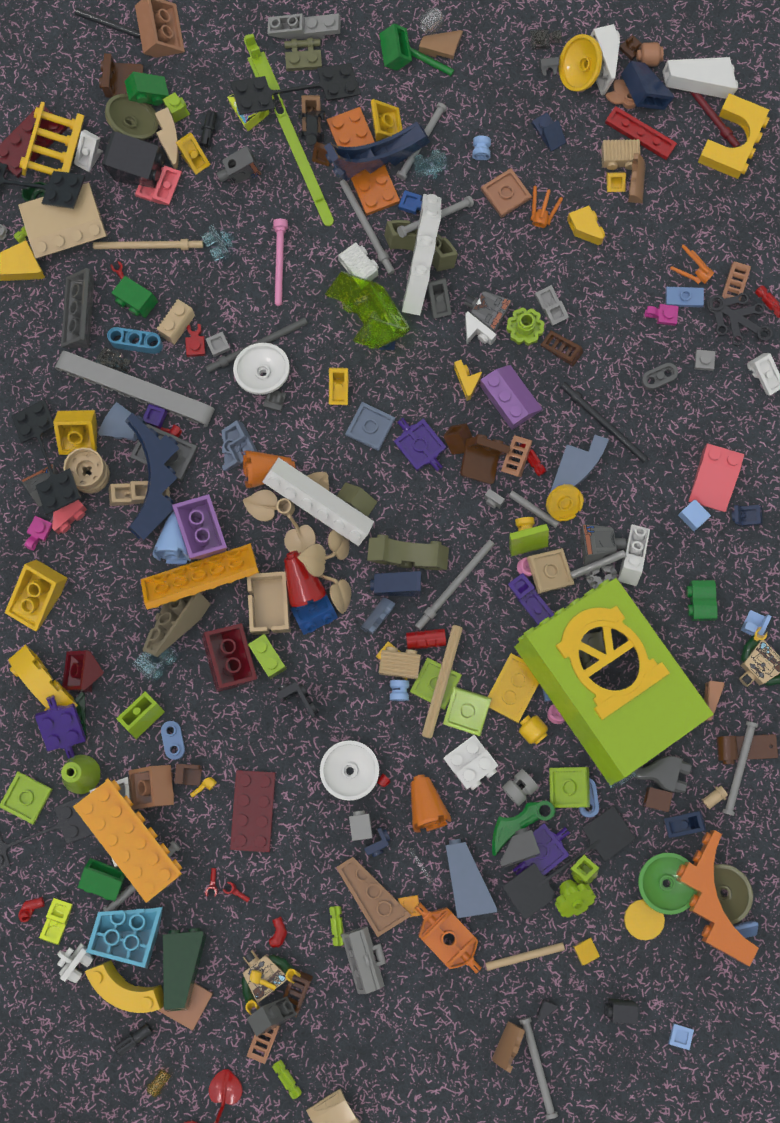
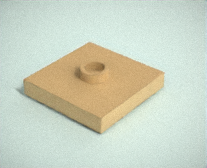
M563 548L527 557L538 594L574 585Z

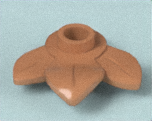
M621 79L614 80V91L605 94V97L613 104H622L627 109L634 108L636 105L625 81Z

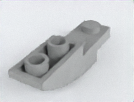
M339 13L304 17L303 14L268 17L267 34L284 39H307L313 37V39H325V35L340 34L341 17Z

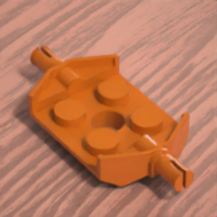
M420 902L415 909L423 918L418 934L421 940L449 969L467 965L475 974L478 973L482 967L473 958L478 944V940L447 907L430 912ZM451 933L454 935V942L449 945L443 942L444 935Z

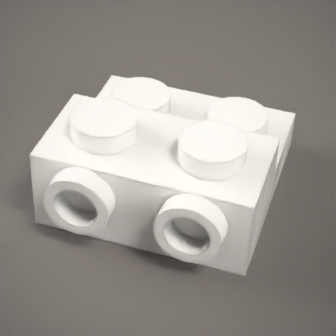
M475 735L443 758L466 790L468 788L474 790L482 784L480 779L484 776L490 778L498 772L495 769L498 767V764Z

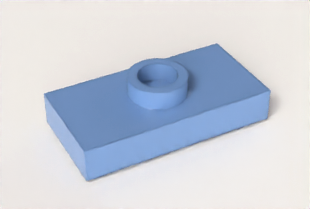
M666 287V305L703 307L704 288Z

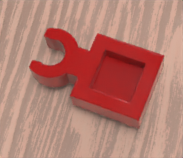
M197 324L198 329L196 331H191V326H187V331L191 335V337H185L187 357L206 355L204 336H199L202 332L200 324Z

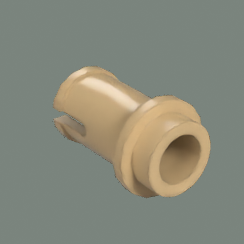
M722 786L715 787L716 790L701 799L709 810L721 800H726L725 797L728 794Z

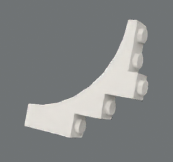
M423 194L416 242L402 306V312L419 316L429 282L430 267L441 221V197L434 194Z

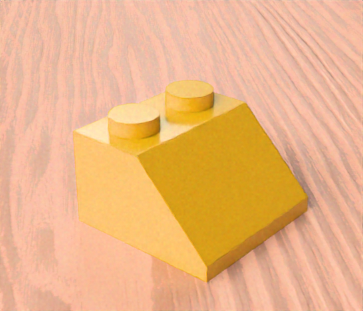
M95 410L57 411L53 423L59 455H68L75 449L82 447L91 448L97 452V420Z

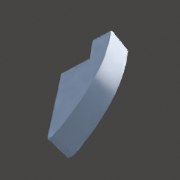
M594 435L589 451L566 445L551 491L563 484H571L577 487L586 479L600 460L609 439Z

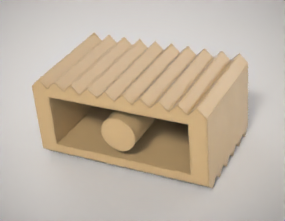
M603 140L601 146L602 168L615 170L618 167H625V169L632 170L634 153L640 154V140Z
M179 299L176 300L170 312H168L166 317L163 318L164 320L159 324V327H157L160 336L175 345L195 317L193 309Z
M387 647L386 650L381 652L379 674L418 680L421 655L417 654L415 650L407 649L404 653L398 652V648Z

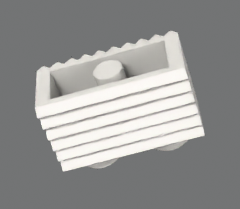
M355 242L338 255V259L359 287L362 288L378 276L379 267L375 260L368 258L366 249Z

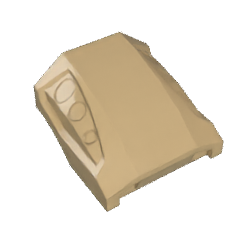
M341 1088L306 1110L313 1123H361L350 1108L349 1102L346 1101Z

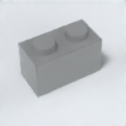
M365 810L353 812V816H349L352 841L373 838L370 814H366Z

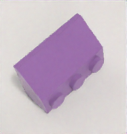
M511 365L498 368L480 380V387L511 430L543 410Z
M209 494L172 505L189 559H204L226 552L227 546Z

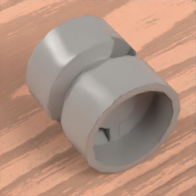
M521 769L514 775L513 781L509 780L501 788L519 807L527 799L526 795H532L539 787ZM522 783L525 787L521 789L518 785Z

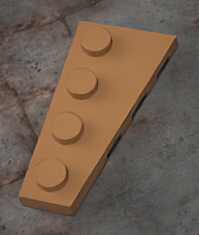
M354 857L336 867L377 937L412 916Z

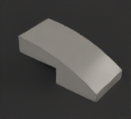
M552 285L534 293L552 326L569 318L562 301H559Z

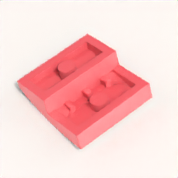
M164 165V167H161L160 178L156 182L155 188L138 185L135 196L158 204L170 205L182 171Z

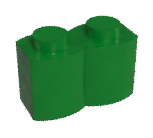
M715 580L691 581L689 583L690 586L686 587V595L690 597L691 605L687 607L688 616H691L692 621H715L717 619Z

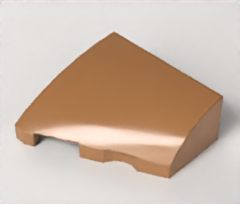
M458 30L423 36L419 45V52L435 58L439 55L454 59L463 31Z
M634 153L628 202L643 203L645 161L639 153Z
M508 1021L492 1060L498 1066L511 1073L513 1068L511 1063L518 1053L525 1030Z

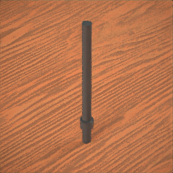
M304 317L250 345L271 343L307 325V320ZM250 345L227 356L219 357L217 361L205 366L207 372L210 373L220 367L228 366L230 362L236 360L242 350Z

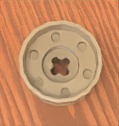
M84 447L75 449L68 454L64 461V471L69 468L71 469L77 488L82 493H97L107 485L110 477L109 467L98 452L93 449ZM90 471L92 474L89 476L86 472Z

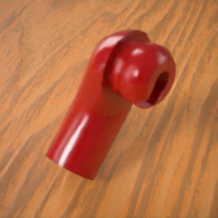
M43 897L23 903L18 913L21 922H28L35 909L45 907Z
M282 917L272 920L276 930L273 937L269 939V945L272 948L280 947L287 936V930Z

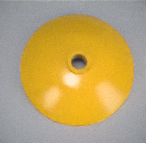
M579 34L571 38L564 46L559 59V75L562 83L569 90L576 92L590 88L597 80L602 67L600 45L595 38L586 34Z

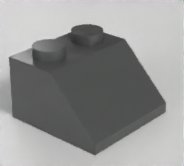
M527 828L515 831V836H512L501 859V869L540 855L532 830L528 831Z

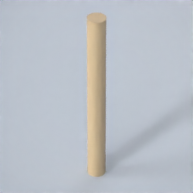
M562 942L490 961L485 964L487 971L564 951L565 948Z

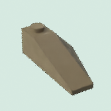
M200 592L196 595H190L177 601L163 604L160 613L156 614L155 627L150 630L143 651L158 657L203 617L211 604Z

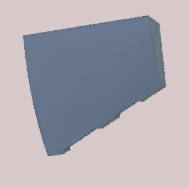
M116 402L103 420L98 435L103 438L111 436L115 439L126 438L127 440L136 441L137 436L125 422L132 413Z
M235 421L222 430L224 442L222 446V453L224 454L223 471H228L243 463L241 449L244 455V451L247 450L258 452L242 422Z
M383 597L360 628L373 635L382 621L393 610L395 603Z

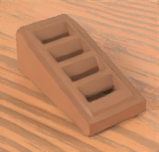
M735 261L732 263L722 293L724 299L734 297L727 294L728 291L738 295L743 293L751 266ZM732 277L741 279L742 282H741V281H738V280H734V279H732ZM730 284L740 287V289L730 287Z
M514 435L509 454L506 455L501 469L502 472L518 477L522 476L532 440ZM517 442L525 444V448L516 446ZM516 449L522 451L523 454H516L514 453V450ZM512 457L519 458L520 462L512 461ZM510 464L518 466L517 470L509 468Z
M709 681L705 683L704 701L713 714L723 691L724 682ZM712 715L710 718H708L707 720H705V722L711 721L712 718H713V715Z
M281 1025L272 1029L274 1030L272 1034L269 1032L262 1034L271 1038L270 1041L254 1035L247 1057L265 1064ZM256 1042L268 1045L267 1049L256 1045ZM256 1049L265 1053L264 1057L253 1053V1050Z

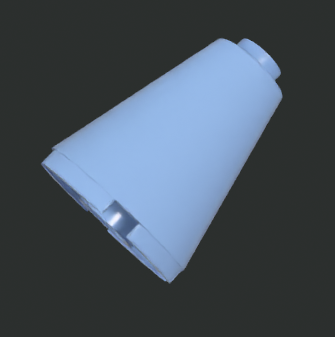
M173 511L168 515L153 549V557L159 561L161 558L165 559L167 564L184 565L187 564V560L190 562L191 559H189Z

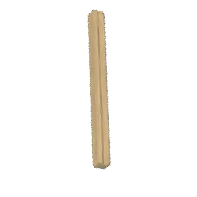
M457 625L452 626L422 732V736L425 738H432L462 633V627Z

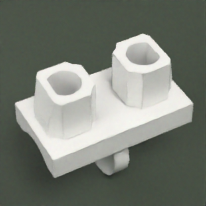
M80 943L75 951L69 947L66 952L61 950L58 952L57 955L61 959L57 965L63 967L59 974L61 975L60 979L64 982L68 979L77 983L82 972L75 967L79 962L88 967L93 961V956L86 953L87 948L84 944Z

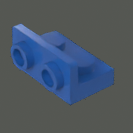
M327 595L315 602L313 599L307 601L308 605L290 608L303 635L311 633L338 618Z

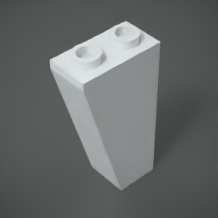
M730 57L667 60L662 71L665 85L669 88L724 99L727 98L729 93L734 95L738 89V81L735 80L734 66L731 64Z

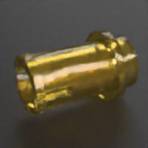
M160 1069L151 1084H147L148 1088L146 1091L153 1097L160 1095L161 1089L171 1078V1075Z

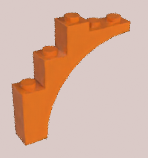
M710 830V832H706L702 839L703 846L701 850H697L693 857L694 864L685 862L684 865L681 864L676 873L678 875L677 881L698 892L689 901L691 906L689 911L710 922L702 931L701 935L703 938L701 941L740 963L750 966L759 948L738 932L724 913L719 902L714 883V860L722 834L716 830Z

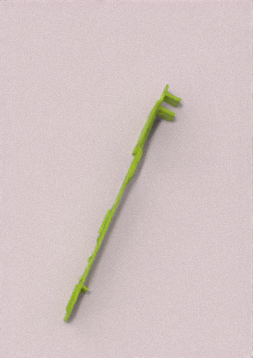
M254 34L246 35L244 43L250 54V57L247 59L255 77L265 76L271 90L280 89L265 53L260 52ZM277 94L284 113L278 114L276 108L274 112L322 222L325 226H331L334 223L332 214L286 112L283 100Z

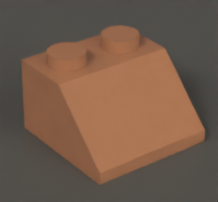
M171 765L149 766L129 770L131 802L134 804L131 806L132 810L174 805Z

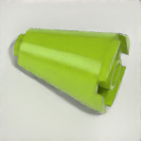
M76 755L70 758L61 770L64 786L76 794H85L90 792L89 790L94 789L100 781V766L96 760L87 755Z

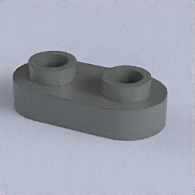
M665 363L651 369L643 375L641 380L642 386L646 390L652 391L667 385L676 379L678 369L672 363ZM664 372H670L671 376L667 377ZM648 379H653L654 383L649 384Z

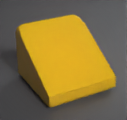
M606 172L607 192H625L626 173Z
M591 938L573 946L582 966L600 957Z

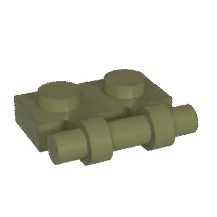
M310 37L307 40H297L296 38L291 39V41H284L285 49L292 48V52H285L286 71L314 70L322 67L321 50H314V47L321 46L320 39ZM308 47V51H298V48Z

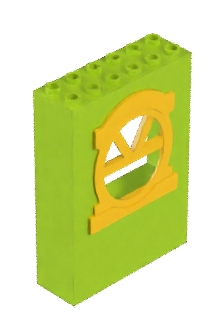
M617 578L612 581L606 579L597 588L589 590L580 599L577 598L572 601L565 609L564 607L561 608L552 617H547L541 621L535 628H530L523 633L524 635L518 638L519 643L514 646L610 786L630 775L714 715ZM602 627L606 654L581 641L589 630ZM611 629L621 632L628 639L626 643L615 650L613 649ZM634 647L639 658V672L636 680L628 688L616 691L608 690L595 684L589 678ZM579 650L599 659V661L583 670L579 658Z

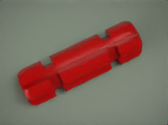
M760 286L755 291L756 295L759 298L762 297V301L771 311L774 310V314L779 318L780 305L778 300L770 292H767L768 290L765 286Z
M521 444L519 447L525 448L526 445ZM530 448L527 461L534 468L537 476H541L546 472L543 464H540L541 461L533 449L531 450Z

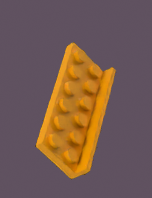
M251 543L141 579L146 609L156 608L160 605L174 602L190 595H196L199 592L214 589L217 586L232 583L259 573Z
M107 778L103 784L79 801L73 808L147 903L182 875L180 872L182 867L176 859L172 861L168 857L170 851L164 843L158 844L155 840L158 835L151 827L149 829L145 827L143 822L146 820L139 811L135 813L132 810L131 806L134 804L127 795L122 797L118 792L121 790V787L115 780L110 781Z

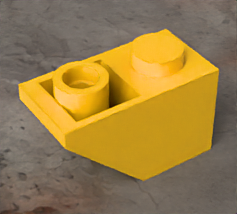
M590 206L569 213L567 221L575 237L596 245L602 244L605 233L603 228L599 227L597 215L594 210H591Z

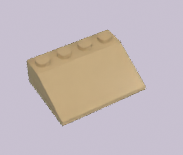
M89 182L82 185L74 209L43 205V197L18 205L35 259L107 237Z

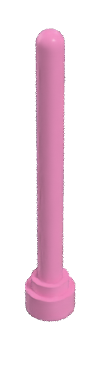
M281 218L273 220V229L277 233L276 306L282 304L284 233L288 229V221Z

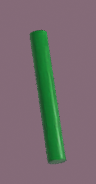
M410 47L411 56L449 76H452L454 73V69Z

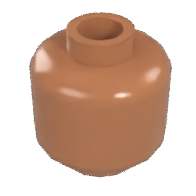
M658 42L643 43L640 50L636 52L637 61L646 63L648 67H656L663 61V46L660 47Z

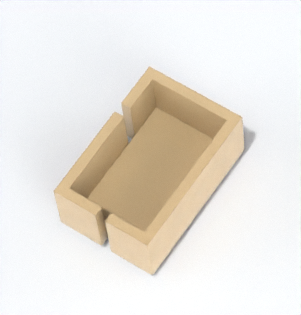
M285 571L257 573L247 577L248 593L250 594L248 595L250 633L252 635L270 634L269 630L273 633L291 632Z

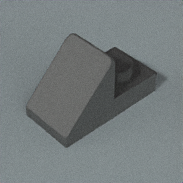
M446 278L428 282L426 296L430 301L432 317L435 319L451 315Z

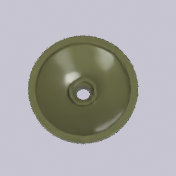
M128 94L115 95L107 102L105 117L114 131L139 140H147L158 129L159 124L156 120V112L150 104L129 101Z
M714 864V883L719 902L732 925L736 924L747 916L752 907L753 889L746 875L736 867L728 864ZM721 890H727L728 896H723Z

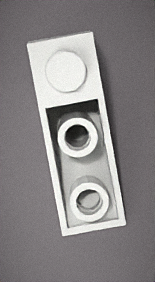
M631 524L625 549L627 557L622 560L618 577L619 582L637 586L643 571L650 529Z

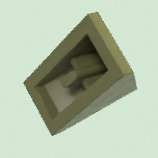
M346 482L337 497L367 517L377 504V501L361 487Z

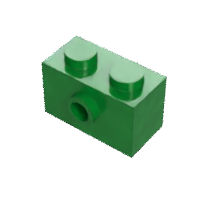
M392 24L379 33L385 67L399 70L412 61L407 28Z
M133 71L124 81L129 101L158 106L163 103L164 98L169 96L164 76Z
M126 276L122 278L111 292L116 299L115 302L122 308L125 306L129 308L128 310L136 317L140 315L146 318L158 303L152 292Z
M90 858L84 867L78 888L115 902L121 892L126 876L121 869Z

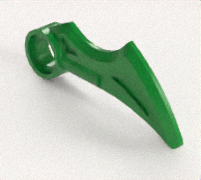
M549 801L530 802L515 817L505 818L499 816L493 833V856H496L502 847L515 835V831L526 828L539 819L543 821L551 820L556 813L555 806ZM543 805H548L551 809V813L546 817L540 814V808Z

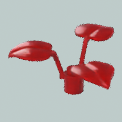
M223 1069L218 1072L209 1086L211 1101L221 1103L214 1123H219L225 1103L233 1105L242 1096V1084L229 1069ZM186 1121V1122H184V1123H197V1122H195V1121Z

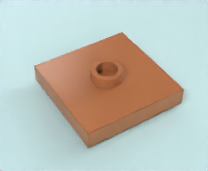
M512 168L481 187V191L501 218L532 198Z
M194 983L188 1010L167 1012L163 1007L158 1011L193 1031L213 993Z

